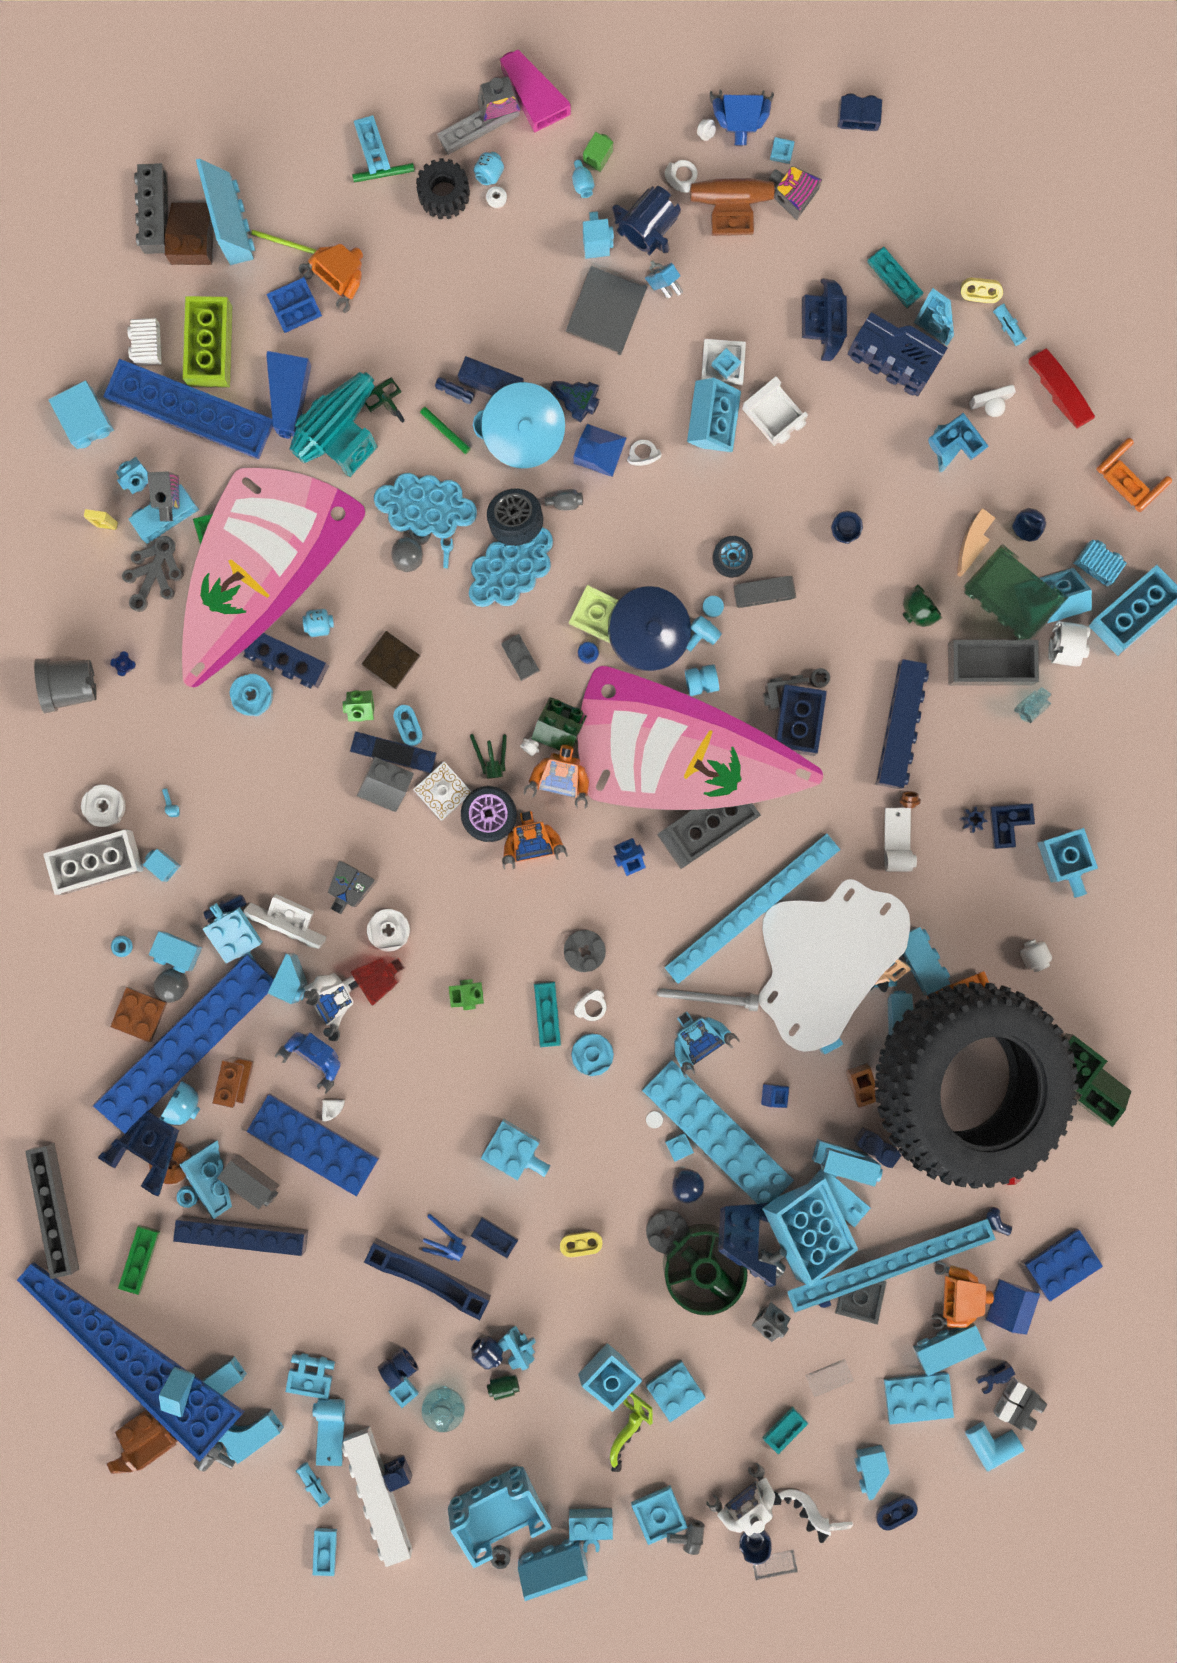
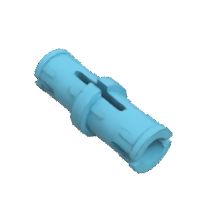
M1005 304L1000 305L993 311L1003 326L1002 330L1008 333L1015 346L1020 345L1027 339L1017 325V319H1013Z
M305 1462L296 1469V1473H298L306 1485L305 1490L311 1493L319 1507L324 1506L331 1500L321 1485V1479L315 1476L308 1462Z

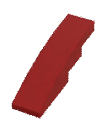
M1047 348L1029 358V365L1041 377L1040 383L1053 396L1052 402L1076 429L1095 418L1094 413L1073 380Z

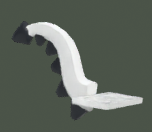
M787 1489L779 1493L774 1491L775 1500L773 1505H781L783 1499L787 1504H790L793 1499L795 1509L803 1507L799 1516L808 1519L806 1530L808 1532L816 1530L820 1543H824L831 1536L830 1531L847 1530L853 1526V1522L829 1524V1518L822 1517L811 1497L797 1489Z

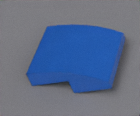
M304 277L266 294L284 333L322 317Z

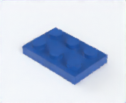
M1078 1229L1024 1263L1050 1302L1103 1267Z

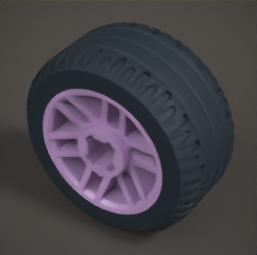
M483 786L468 794L462 804V824L466 831L477 840L483 842L499 841L505 838L516 824L517 810L515 803L507 792L498 787ZM492 811L493 816L486 817L485 812Z

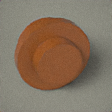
M906 791L902 793L899 802L905 808H915L921 803V799L918 793Z

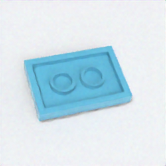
M948 1372L934 1373L930 1376L924 1374L884 1379L888 1422L890 1425L954 1418Z

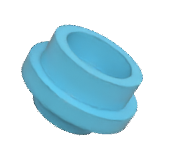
M118 936L111 943V950L118 957L128 956L132 952L133 943L126 936ZM122 942L126 945V948L124 950H121L119 948V945Z
M184 1186L177 1193V1202L184 1208H190L198 1201V1195L192 1186ZM185 1193L191 1194V1200L185 1198Z

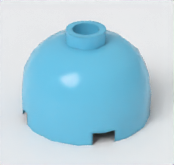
M181 1081L159 1119L171 1125L185 1124L190 1118L194 1120L200 1110L197 1107L199 1097L196 1090L189 1084Z

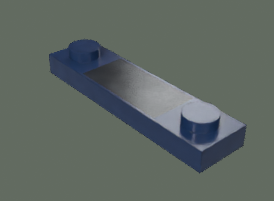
M356 731L350 749L351 753L370 758L377 757L389 763L427 773H432L437 756L436 752Z

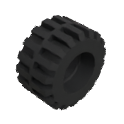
M439 158V162H436L435 159L431 160L430 165L426 163L423 166L424 171H419V178L416 179L421 206L423 205L426 213L429 211L432 217L437 215L438 219L443 220V216H447V219H452L451 215L454 214L455 217L460 215L459 210L464 211L466 208L465 204L469 202L470 190L466 172L464 169H461L457 162L453 164L451 159H448L447 162L444 161V158ZM442 182L450 183L455 187L450 194L445 196L436 195L432 190L437 184Z

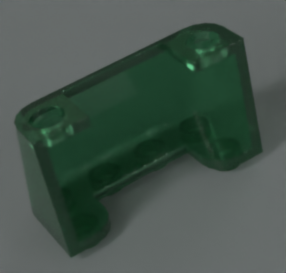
M1002 544L964 585L966 589L964 593L973 600L975 598L982 603L980 606L988 613L993 612L997 615L998 622L1003 626L1007 627L1009 625L1015 630L1013 634L1022 641L1024 639L1030 640L1036 637L1068 600V597L1053 584L1047 585L1018 561L1020 557Z

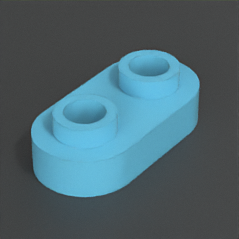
M400 705L393 714L395 723L404 743L409 746H416L423 739L421 727L414 710L408 705ZM408 713L409 717L406 720H402L401 715ZM411 732L416 733L415 739H409Z

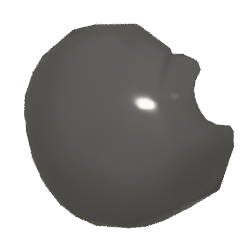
M407 537L400 538L394 543L391 552L392 561L399 570L411 572L421 566L423 551L422 546L417 540Z
M173 968L160 973L154 982L155 994L162 1001L168 1003L181 999L189 987L187 976Z

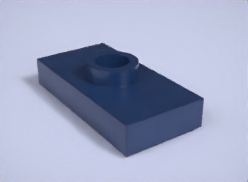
M483 1216L471 1234V1237L506 1259L519 1240Z

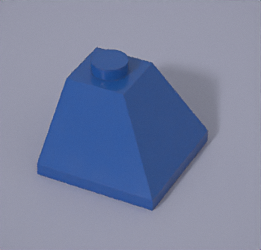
M587 424L573 456L574 464L613 477L627 437Z

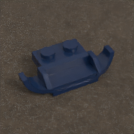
M823 278L821 283L824 285V293L821 296L805 294L802 297V338L821 340V344H825L821 360L832 361L847 337V296L844 295L841 286L835 280Z

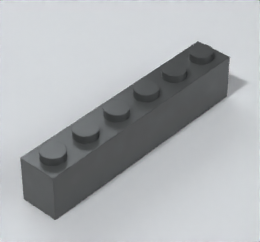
M55 1143L26 1150L25 1153L50 1279L72 1275L79 1270V1264Z

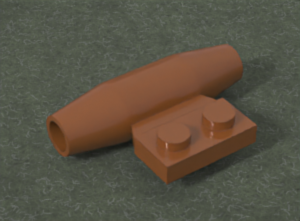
M723 178L691 183L690 201L715 205L711 214L712 236L753 235L754 211L750 204L774 199V182L752 178Z

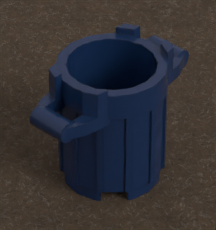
M657 185L655 189L653 186L650 189L648 188L629 211L619 205H614L612 210L616 220L614 223L619 224L616 230L621 237L624 235L636 248L648 252L647 255L650 256L656 249L663 253L669 252L668 239L663 237V235L676 222L681 213V208L678 203L674 206L669 200L671 194Z

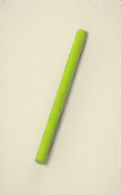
M256 230L251 232V235L314 254L316 249Z

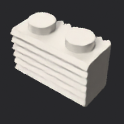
M156 318L131 319V324L127 328L128 337L132 343V347L128 348L130 359L137 366L162 365L160 323Z

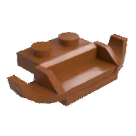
M146 1409L115 1432L124 1452L121 1453V1457L107 1463L108 1469L111 1474L132 1473L143 1470L176 1446L178 1440Z

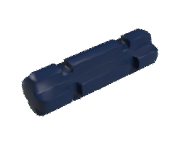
M438 377L436 380V389L440 391L445 390L446 394L459 400L462 399L467 404L472 403L474 393L468 390L465 391L464 388L450 381L447 382L442 377Z

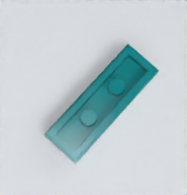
M882 247L868 259L867 263L906 308L923 296L924 292L885 247Z
M555 982L534 984L540 1048L561 1046Z

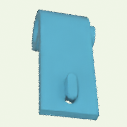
M820 1169L809 1183L822 1177L825 1178L843 1218L855 1227L871 1208L836 1178V1175L823 1172Z
M318 1399L317 1403L313 1404V1417H316L318 1421L316 1466H342L345 1399Z

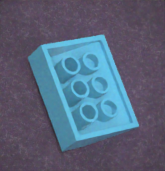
M196 159L216 240L230 265L253 260L252 251L256 250L253 239H249L247 234L250 231V226L247 218H243L242 212H245V207L242 199H238L237 193L240 192L237 179L233 180L228 171L202 159Z
M823 1177L777 1197L762 1208L780 1247L784 1248L787 1252L785 1257L796 1280L808 1286H812L858 1251L829 1185Z

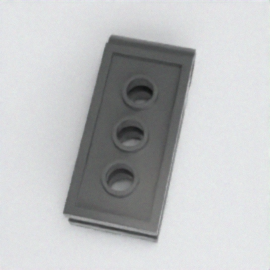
M754 804L733 806L735 808L734 816L727 815L725 807L692 810L657 835L679 868L682 869L761 816ZM709 817H715L718 820L716 828H711L708 825L707 820ZM691 829H698L701 836L698 840L690 837Z

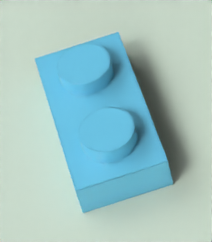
M315 1529L312 1575H335L337 1529Z

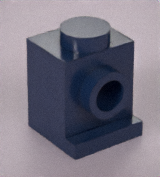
M404 1455L384 1464L386 1470L383 1478L389 1492L410 1484L413 1475Z

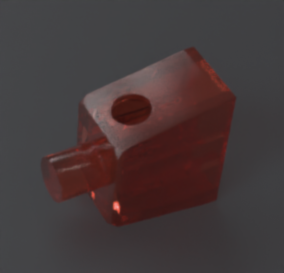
M383 957L354 969L350 973L373 1006L400 983L396 974L405 969V966L399 958L388 964Z

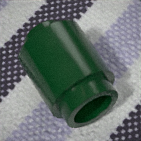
M506 1374L490 1379V1384H487L489 1397H494L495 1401L515 1396V1393L520 1392L516 1374Z

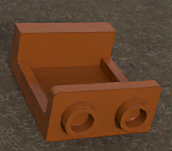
M234 1056L222 1060L213 1104L233 1108L236 1102L244 1103L254 1061Z

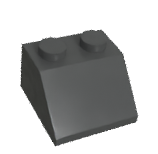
M373 757L357 797L396 812L408 790L414 773Z

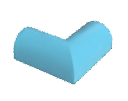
M982 1421L965 1431L967 1438L987 1472L1025 1451L1013 1430L993 1440Z

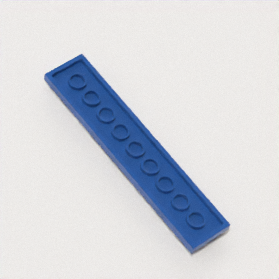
M246 954L93 1104V1107L125 1134L146 1111H149L268 994L274 978L250 955Z

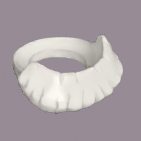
M680 160L676 163L670 162L665 171V178L670 183V186L683 193L690 191V185L695 183L698 175L694 164L687 160ZM680 167L689 168L692 172V178L687 181L678 180L676 178L677 169Z
M639 440L631 446L630 456H628L627 461L631 465L636 466L649 465L661 458L662 453L659 449H656L652 442ZM640 444L648 445L651 448L650 457L640 459L634 452L635 448Z
M595 989L584 995L574 1008L575 1015L578 1018L583 1017L588 1021H596L602 1018L607 1008L603 992ZM590 999L599 1001L602 1005L601 1013L594 1017L586 1013L584 1006Z

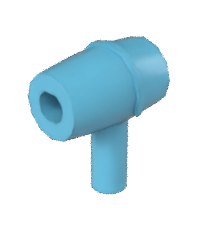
M699 616L691 625V629L695 634L689 640L686 649L691 652L701 639L714 645L722 633L710 620L708 621L704 617Z

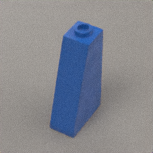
M267 351L273 428L280 437L290 439L291 436H294L295 424L302 415L312 365L308 358Z

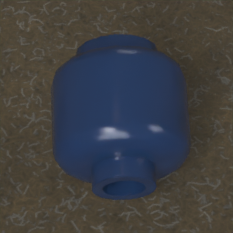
M489 1336L479 1337L471 1347L472 1359L485 1370L498 1367L503 1360L502 1348Z

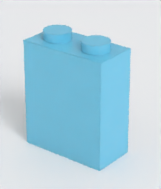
M86 380L48 399L68 439L77 449L86 448L91 445V442L96 439L106 438L110 432L114 431L93 388Z

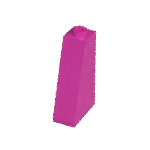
M519 49L514 52H507L500 58L501 70L505 77L510 78L516 91L519 105L534 133L571 115V104Z

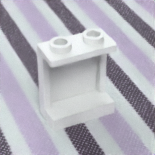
M774 377L745 401L742 408L773 446L779 442L780 444L785 443L791 437L790 433L795 429L799 431L807 423L806 419L808 416L807 412L802 413L780 387L781 381L777 377Z

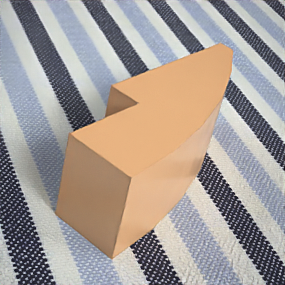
M983 508L976 514L964 536L957 565V575L959 577L967 571L990 540L983 534L995 520V517Z

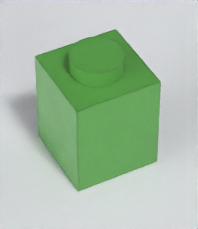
M595 132L583 152V162L601 172L613 153V141L605 134Z

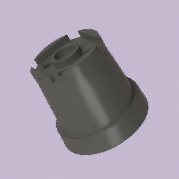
M49 658L35 659V683L39 703L44 714L55 712L61 707L97 700L96 683H94L93 678L95 675L91 660L50 661Z

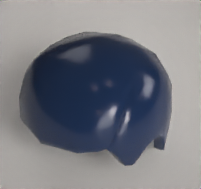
M1026 508L1016 515L1012 528L1020 539L1032 542L1038 540L1043 534L1047 521L1045 516L1037 509Z
M851 511L840 512L833 518L831 523L832 535L837 541L845 544L858 539L863 530L862 519L857 513Z
M688 1169L682 1170L675 1175L672 1183V1192L678 1201L686 1204L693 1203L702 1196L704 1180L698 1172Z
M765 1529L760 1533L754 1532L750 1536L745 1532L741 1534L739 1549L743 1553L745 1561L754 1565L764 1564L770 1558L772 1551V1541Z

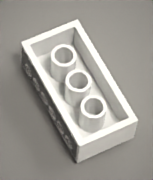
M126 829L43 854L55 895L69 894L144 871L133 831Z

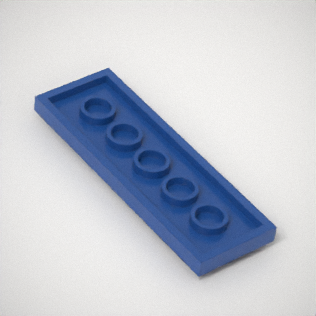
M271 1094L267 1096L247 1130L251 1135L356 1197L379 1160L375 1155Z

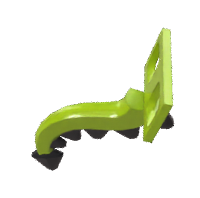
M633 1392L629 1396L632 1397L634 1406L628 1402L627 1398L623 1401V1404L633 1413L629 1414L628 1423L618 1434L611 1447L610 1463L612 1465V1472L621 1471L622 1461L619 1460L621 1454L618 1453L625 1449L624 1443H629L632 1435L641 1430L640 1425L644 1420L649 1425L653 1424L652 1407ZM642 1406L646 1408L648 1412L644 1411L642 1409Z

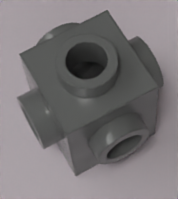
M770 1302L760 1309L752 1326L765 1338L773 1342L778 1337L783 1338L789 1330L787 1325L791 1318Z

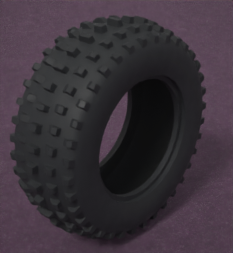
M969 982V987L962 983L953 986V989L947 986L943 988V991L940 990L937 993L932 992L928 994L929 999L917 1001L912 1011L907 1009L902 1015L904 1019L901 1022H895L892 1028L894 1032L892 1035L888 1034L885 1038V1050H880L879 1054L882 1056H879L878 1060L881 1064L876 1065V1071H879V1073H876L875 1079H877L875 1080V1087L878 1088L875 1090L876 1103H880V1106H877L880 1118L885 1119L882 1122L883 1128L887 1132L892 1133L889 1139L893 1145L899 1148L898 1151L904 1159L910 1160L915 1169L920 1172L922 1170L926 1171V1176L934 1180L939 1176L941 1182L946 1185H951L953 1181L955 1186L966 1187L968 1183L973 1189L983 1187V1184L987 1188H992L998 1182L1004 1185L1008 1184L1011 1178L1015 1177L1018 1180L1023 1178L1024 1172L1027 1170L1035 1171L1038 1162L1041 1160L1046 1162L1049 1159V1151L1051 1149L1056 1150L1059 1147L1060 1136H1065L1068 1132L1066 1131L1067 1121H1072L1074 1117L1070 1113L1072 1114L1073 1111L1072 1106L1077 1105V1100L1073 1097L1076 1096V1091L1074 1090H1078V1083L1074 1082L1078 1072L1077 1067L1072 1066L1075 1062L1073 1052L1068 1051V1048H1070L1069 1042L1066 1037H1061L1063 1030L1057 1024H1052L1054 1018L1046 1011H1043V1008L1036 1001L1030 1000L1019 991L1014 993L1011 991V988L1001 985L1000 989H997L993 983L986 982L985 987H983L981 983ZM995 1037L1005 1051L1009 1064V1084L1004 1100L998 1110L981 1125L964 1131H953L948 1125L941 1107V1085L945 1072L953 1058L964 1047L983 1038Z

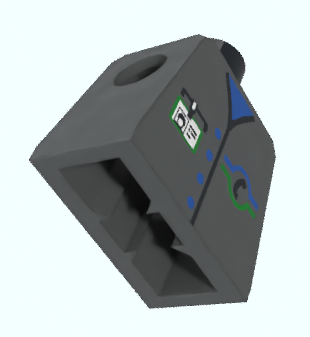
M339 861L328 890L330 895L336 897L330 909L342 914L347 904L357 907L376 884L377 880L347 863Z

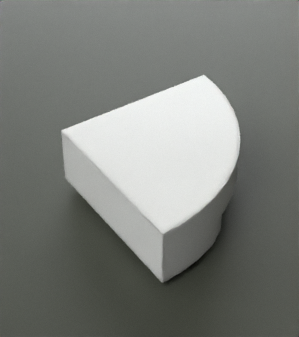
M324 1099L322 1121H329L339 1115L344 1107L345 1100Z

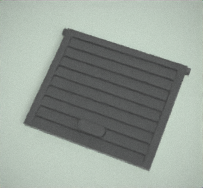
M591 266L566 332L616 351L618 355H621L647 286H640Z

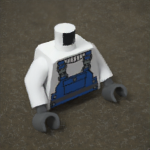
M336 973L317 976L313 983L303 987L305 989L304 997L308 999L306 1004L313 1005L321 1019L330 1027L325 1028L323 1031L324 1035L329 1037V1041H338L340 1037L338 1028L342 1017L347 1009L353 1005L349 992L359 987L353 976L342 982Z
M756 1463L758 1466L756 1473L751 1467L748 1468V1471L759 1482L755 1481L725 1504L724 1509L716 1495H713L716 1499L714 1505H710L706 1501L707 1506L713 1512L718 1513L717 1516L729 1530L739 1533L744 1531L748 1536L754 1532H762L765 1524L773 1517L772 1508L775 1493L767 1478L763 1477L765 1474L764 1468Z

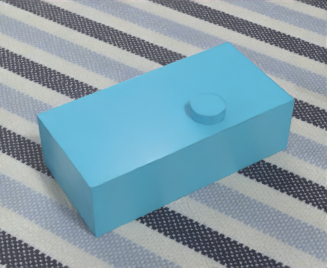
M1156 565L1099 614L1089 626L1119 656L1177 605V584Z

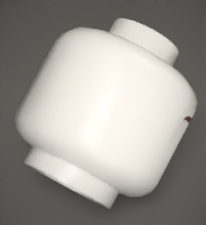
M1036 939L1024 943L1025 948L1020 951V955L1027 969L1038 972L1050 966L1049 962L1052 960V955L1045 942H1036Z

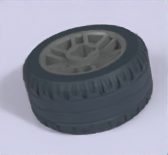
M511 488L504 490L491 500L487 508V521L491 533L499 542L505 545L519 546L527 542L529 543L537 537L542 529L544 518L540 502L534 494L525 489Z

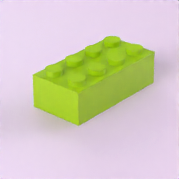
M185 296L183 380L190 387H230L233 306L228 297Z

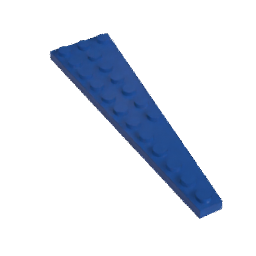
M35 1262L30 1264L17 1279L199 1462L245 1412L196 1376L193 1379L183 1416L178 1417L162 1411L159 1394L174 1367L187 1371L59 1279H50L49 1272Z

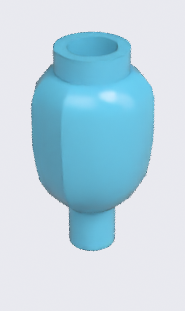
M581 160L574 161L575 170L572 175L575 191L582 198H589L593 195L592 190L595 186L592 174L587 168L583 167Z

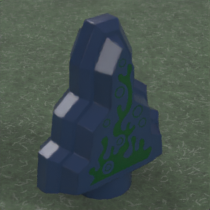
M553 381L550 386V390L556 398L563 401L565 409L572 413V418L580 423L587 413L591 415L595 413L600 399L596 398L600 386L592 382L587 384L581 382L570 384L565 381Z

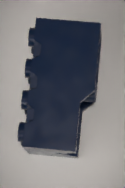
M871 312L855 337L847 355L858 364L861 362L868 364V369L872 373H883L887 376L886 380L893 385L900 383L905 386L904 391L909 395L919 396L948 347L910 325L898 328Z

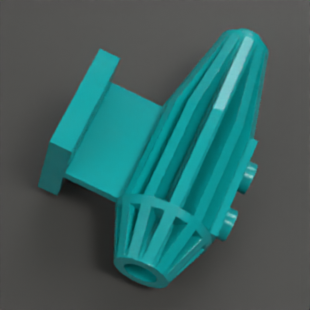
M358 372L326 396L322 395L320 398L315 399L306 414L304 413L298 418L289 450L303 463L327 454L351 478L378 448L371 432L365 427L361 429L354 423L375 387L373 384L374 379L367 372Z

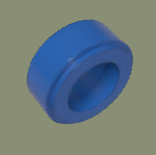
M585 642L580 645L578 657L583 663L591 664L597 660L599 650L594 643Z

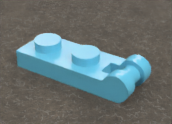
M374 116L355 120L354 126L370 175L380 169H384V171L390 169ZM380 157V161L373 162L374 158Z

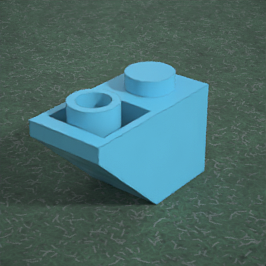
M882 1445L856 1450L858 1458H854L857 1472L861 1471L862 1479L859 1480L862 1494L866 1493L869 1500L874 1499L890 1474L886 1453Z

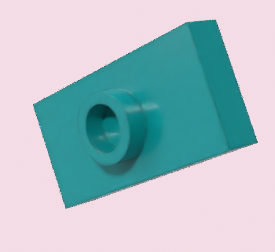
M792 1406L762 1438L779 1455L809 1423Z

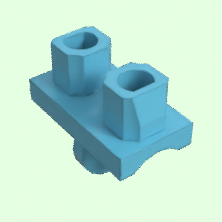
M516 1326L510 1328L498 1341V1345L503 1351L511 1349L513 1355L509 1357L508 1363L513 1370L521 1368L522 1371L529 1368V1364L535 1360L532 1355L535 1353L532 1347L536 1343L535 1338L527 1339L525 1333L520 1334Z

